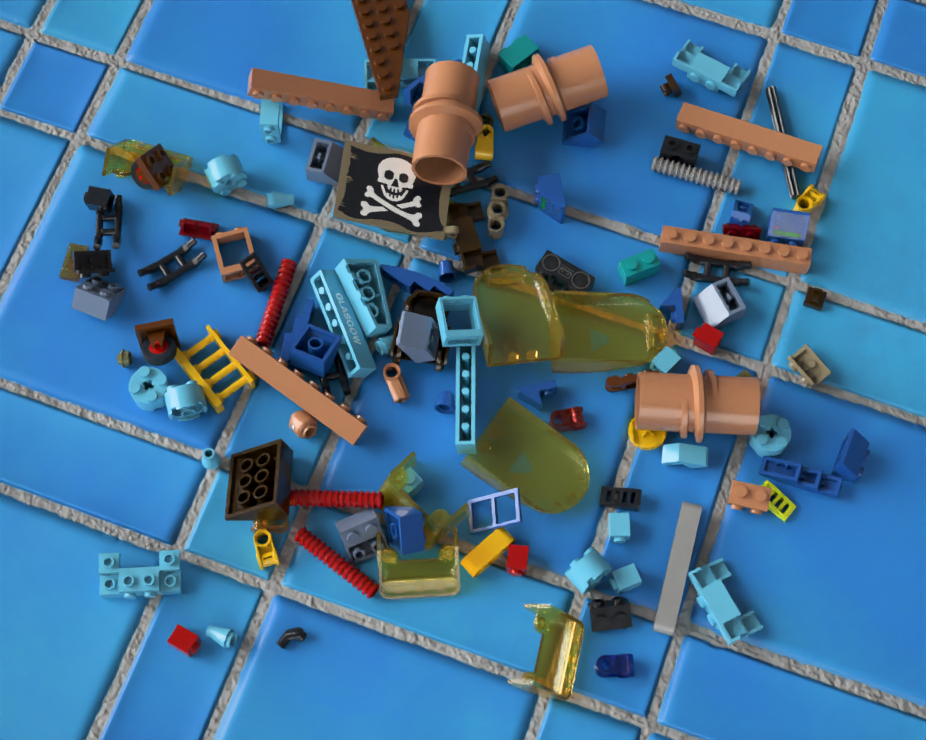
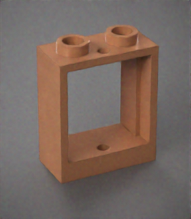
M237 227L232 231L218 232L212 235L211 239L223 283L245 278L246 275L240 264L224 267L218 245L246 239L249 253H253L254 250L248 228ZM252 259L245 265L248 267L250 264L254 262V259ZM257 265L254 266V267L251 268L249 271H250V272L253 271V270H254L255 268H257L258 266H257Z

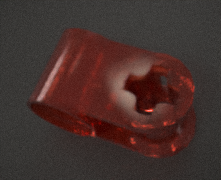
M575 406L569 409L554 411L548 422L549 429L554 433L586 428L587 423L584 422L582 415L583 407ZM559 419L562 421V424H556L553 420Z

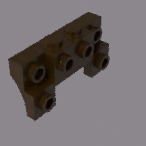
M481 202L450 203L447 214L449 225L459 228L457 237L453 239V252L455 256L458 255L465 275L481 270L485 273L500 269L501 263L499 262L496 249L482 251L474 226L475 222L485 220Z

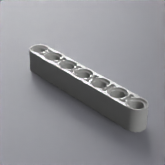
M686 501L682 502L653 625V631L673 636L702 505Z

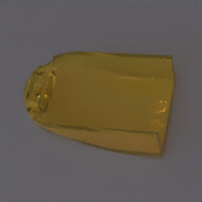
M501 264L485 269L481 276L476 277L473 283V296L477 298L484 333L481 346L487 367L563 359L565 334L548 284L539 273H532L526 270L525 266Z
M554 290L547 302L552 373H594L646 365L666 345L668 337L666 320L661 311L649 303L650 300L640 295Z
M511 397L506 400L477 440V454H467L460 464L499 492L520 488L521 504L544 514H558L573 508L584 497L590 481L588 462L582 451L574 443ZM515 494L507 495L515 500Z

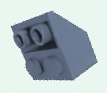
M315 138L305 169L307 180L338 186L344 149L333 141Z
M92 276L75 288L71 308L106 321L115 314L126 293V289L120 287L117 283H109L101 277Z
M729 277L712 283L692 299L703 321L716 329L742 318L746 311V306Z
M402 311L396 345L415 363L436 360L440 336L438 323L432 317Z
M372 507L335 522L352 564L355 565L389 550L379 520Z

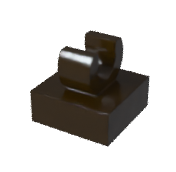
M670 73L665 76L668 83L660 86L663 94L668 96L673 92L675 97L682 95L672 74Z
M809 287L803 306L821 312L827 292L816 287Z

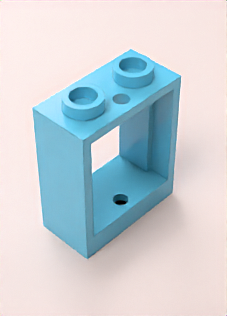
M261 99L259 125L263 142L269 144L281 143L284 102Z
M476 296L439 297L435 309L442 347L480 345L484 333ZM444 311H469L472 329L448 330Z

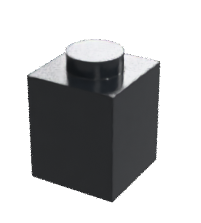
M89 186L88 192L84 194V203L89 210L111 213L115 199L113 192L110 189Z

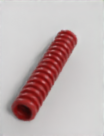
M291 259L281 260V265L277 272L278 275H276V280L274 281L275 285H273L271 296H269L270 301L267 302L268 306H266L264 317H262L263 322L260 323L261 327L258 329V338H255L259 346L270 347L272 344V336L275 335L274 331L277 329L276 326L282 314L281 310H283L285 299H287L286 294L289 292L288 289H290V284L296 271L295 268H297V263Z
M291 489L290 506L292 504L293 506L299 505L300 507L304 505L306 507L310 505L312 507L316 505L322 507L323 505L330 508L334 506L336 508L340 506L342 508L346 506L348 508H352V506L358 508L359 506L361 509L364 507L366 509L370 507L372 509H376V507L382 509L384 494L382 491L378 493L376 491L372 493L370 491L366 493L360 491L359 493L358 491L352 492V490L348 492L346 490H342V492L340 490H336V492L334 490H330V492L324 490L323 492L320 489L318 491L316 489L312 491L310 489H306V491L304 489H300V491L298 489H294V491Z
M306 527L301 528L294 537L296 543L299 542V545L304 546L305 550L308 549L310 554L313 553V556L318 557L319 561H323L324 565L327 564L329 569L333 568V572H338V576L342 575V579H347V583H352V587H357V591H362V594H366L368 599L377 593L380 585L378 583L375 584L373 579L370 580L369 576H365L364 572H360L359 568L356 569L354 564L350 565V561H345V557L341 558V554H336V550H331V546H326L325 542H321L320 538L317 539V536L315 534L312 535L311 531H307Z

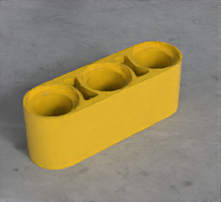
M504 527L497 528L461 560L460 564L475 578L505 553L509 548V544H514L516 539Z

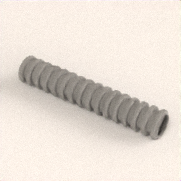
M657 155L654 157L651 166L652 172L656 170L657 173L663 172V175L666 173L668 176L673 175L674 178L677 176L680 180L684 178V181L690 180L691 183L694 181L696 182L695 184L701 183V186L707 185L706 187L708 188L711 186L712 189L718 188L717 190L719 191L722 189L723 192L729 191V194L732 192L734 195L739 193L742 183L741 179L737 181L735 180L736 178L730 179V176L724 177L725 175L723 174L722 176L719 173L713 174V171L709 173L708 170L702 171V168H692L691 165L686 166L685 163L681 165L680 162L675 163L674 160L672 162L669 159L664 160V157L660 159Z

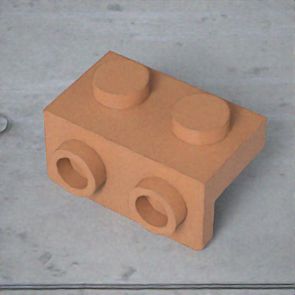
M732 480L726 504H730L731 509L742 511V508H748L750 513L762 515V512L768 511L772 488Z

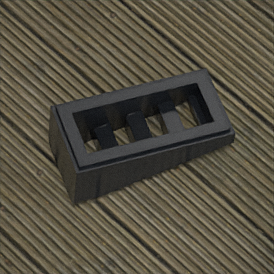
M255 252L239 262L250 284L258 293L274 283ZM254 259V262L250 264L248 267L245 265L249 261ZM256 265L258 266V267L255 268L253 271H251V272L249 271V270H250L251 268H253L254 266H256ZM260 270V273L253 277V275ZM260 277H264L260 281L256 282V280H258Z
M602 486L599 506L638 512L642 490ZM607 493H611L610 502L606 501ZM615 494H619L618 502H614ZM623 495H627L626 503H622ZM631 496H634V503H630Z

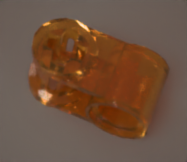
M287 516L272 521H253L251 532L256 533L258 530L264 529L270 533H285L290 527V521ZM278 519L285 520L282 525H275Z

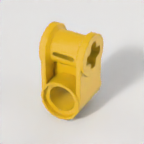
M483 124L482 132L477 135L475 160L493 161L494 129L488 124Z
M811 184L797 199L793 210L811 213L824 201L827 195L819 192L814 188L815 185Z
M264 529L258 530L254 534L253 540L260 570L275 564L279 566L277 551L270 532ZM262 536L268 537V542L265 544H259L258 540Z

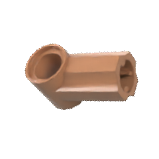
M395 363L387 364L383 370L384 381L387 383L394 403L404 402L410 398V395L402 378L400 367ZM390 371H395L397 375L395 377H389L387 373Z

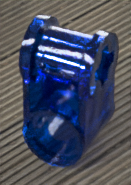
M602 655L594 665V671L601 678L634 677L633 655ZM602 663H605V666L608 667L607 670H604V667L601 666Z

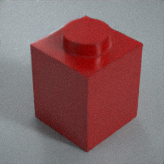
M704 322L701 328L697 327L692 335L695 337L693 345L713 355L722 341L724 333Z
M509 544L506 572L512 576L526 575L529 546Z
M179 624L167 640L171 647L188 657L196 654L201 647L200 637Z

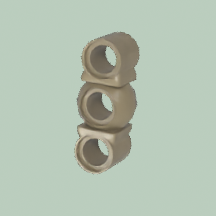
M496 184L493 187L491 203L486 209V214L489 218L488 236L494 240L500 239L503 236L505 220L510 213L507 205L508 188L504 184ZM495 210H500V211H502V212H501V213H495L494 211H495ZM497 226V227H499L500 229L494 230V229H492V227Z

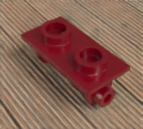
M187 218L180 219L179 226L181 227L179 235L212 241L211 236L215 235L219 229V224Z
M729 223L722 225L723 235L760 240L762 228L756 224L743 225V227H740L739 224Z

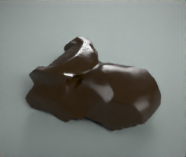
M416 290L405 300V311L432 317L438 323L435 307L438 298L444 295L433 291ZM444 311V312H445V317H446V323H447V317H448L450 311ZM401 318L395 324L390 357H393L392 362L400 365L401 359L413 361L396 345ZM439 336L436 360L422 362L435 364V371H443L444 365H447L449 347H442L441 336Z

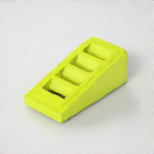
M766 480L762 486L772 488L771 496L774 495L776 497L772 502H769L768 510L785 522L797 506L776 486ZM779 500L782 501V503H781V504L779 505V507L777 508V507L775 506V504H776ZM787 505L788 509L782 513V508Z

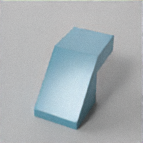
M684 443L663 445L662 464L665 466L684 464L690 469L707 467L709 448Z

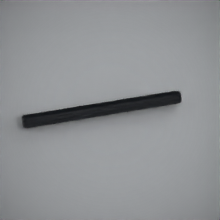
M768 86L766 88V95L774 130L786 134L776 87ZM782 163L790 198L797 199L800 197V190L795 168L793 166H785Z

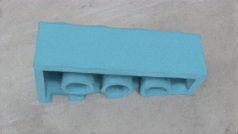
M344 258L337 265L335 271L365 336L384 337L393 326L378 259Z

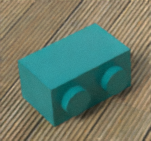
M524 34L522 37L516 38L510 46L503 48L499 52L498 64L507 73L525 68L532 63V56L537 53L539 54V47Z
M651 248L620 260L617 272L624 286L659 273L661 263L654 249Z

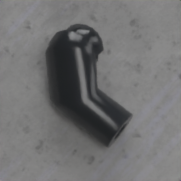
M291 628L284 632L276 644L285 649L291 640L297 639L302 642L307 634L303 631V628Z

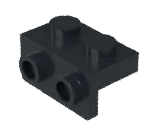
M111 250L72 252L73 274H79V278L91 277V273H98V277L110 276L109 272H115V268H112Z
M617 596L613 597L612 600L595 599L591 603H587L592 632L632 627L630 603L627 598Z

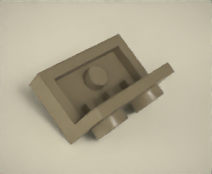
M807 344L794 355L787 357L790 361L788 363L789 367L795 373L797 371L800 372L802 375L800 379L807 387L810 385L814 388L832 374L829 368Z

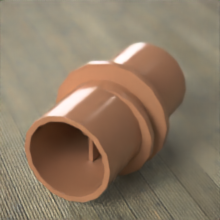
M591 44L556 57H549L545 61L538 53L532 56V65L487 81L490 96L504 133L543 119L548 126L553 125L554 115H557L562 122L567 121L568 110L609 96L603 69L597 53Z
M450 60L438 61L431 64L426 70L422 98L414 104L413 112L409 117V130L415 138L411 170L422 181L436 185H454L466 178L470 148L475 143V137L482 132L483 119L475 111L480 77L477 71L467 64Z
M691 365L687 374L638 372L634 415L636 430L679 432L681 439H686L688 433L693 432L696 442L702 443L705 433L756 434L760 415V385L758 377L716 376L714 371L706 369L702 375L699 365Z

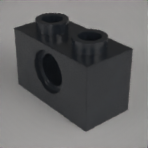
M665 135L659 158L664 157V160L669 159L671 162L674 160L675 163L680 162L681 165L685 163L686 166L691 165L694 168L701 145Z

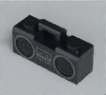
M549 250L545 252L535 267L537 278L543 282H548L546 288L560 297L567 293L571 299L583 302L595 283V277Z

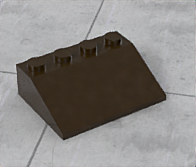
M282 439L231 455L225 509L226 521H272L289 515L293 450Z

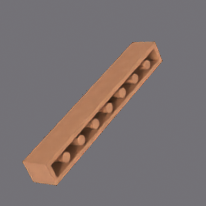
M253 67L248 77L247 96L255 99H268L273 102H284L294 106L301 105L310 109H323L327 112L334 111L344 115H356L361 118H373L379 121H389L394 113V98L380 101L376 90Z
M683 102L676 119V129L682 133H691L701 139L706 138L717 144H725L736 150L747 151L751 155H759L770 161L781 162L785 166L800 168L804 172H815L823 149L821 145Z
M663 225L658 250L659 252L684 256L686 253L705 258L726 261H751L754 267L804 275L809 270L812 256V248Z
M240 336L228 353L231 357L350 444H357L369 427L365 424L367 421L359 414L354 416L350 413L351 408L344 403L339 405L334 401L335 397L326 391L325 394L319 390L320 386L312 380L306 381L303 378V373L297 369L291 370L287 367L289 363L284 359L273 357L272 354L274 352L265 346L263 348L258 346V341L252 336Z

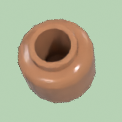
M300 410L291 415L289 427L299 438H310L317 432L318 422L307 411Z

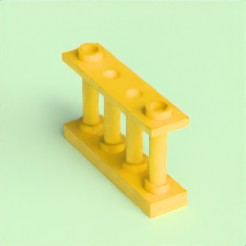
M207 325L208 336L187 351L181 352L177 347L174 359L191 380L197 381L202 386L205 398L219 414L225 410L222 404L225 398L246 383L252 389L256 387L254 383L255 377L250 370L246 371L237 360L228 354L230 350L222 342V336L216 328L212 329ZM214 341L220 349L198 365L192 366L189 362L191 360L190 357ZM225 355L231 363L209 379H203L200 376L202 374L201 371ZM237 369L242 376L239 380L220 393L217 392L215 394L211 390L215 383Z

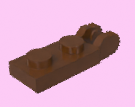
M648 369V370L643 371V372L659 373L658 370L653 371L652 369ZM628 373L621 378L617 375L610 376L606 379L605 389L607 392L636 388L638 374Z

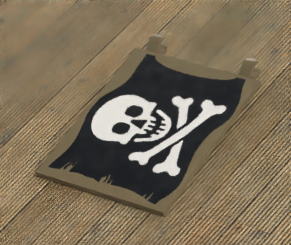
M345 140L332 218L444 241L445 235L455 239L459 233L457 226H446L451 185L431 184L415 176L411 170L413 154Z

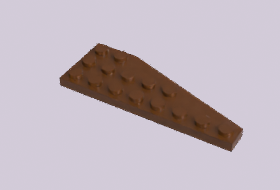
M351 0L380 101L398 98L410 17L406 0Z

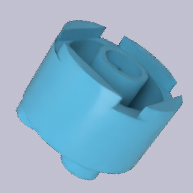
M231 154L232 157H226V155L218 156L207 164V170L204 169L212 190L215 193H220L221 196H227L232 190L244 187L247 184V175L238 156L235 154Z
M142 366L130 378L128 388L139 408L146 411H154V409L162 408L166 405L164 394L167 392L166 388L170 385L161 370Z
M192 380L184 385H170L166 388L167 392L164 394L170 420L174 421L173 418H178V421H188L200 417V412L204 411V414L207 412L208 408L203 388L197 381Z
M774 414L762 415L759 417L756 434L749 435L748 437L749 445L758 456L762 458L764 456L775 458L783 453L789 444L791 428L788 420Z
M592 546L585 551L584 557L581 559L577 557L569 565L571 568L565 572L566 577L583 595L594 589L601 582L604 575L607 576L612 570V566Z

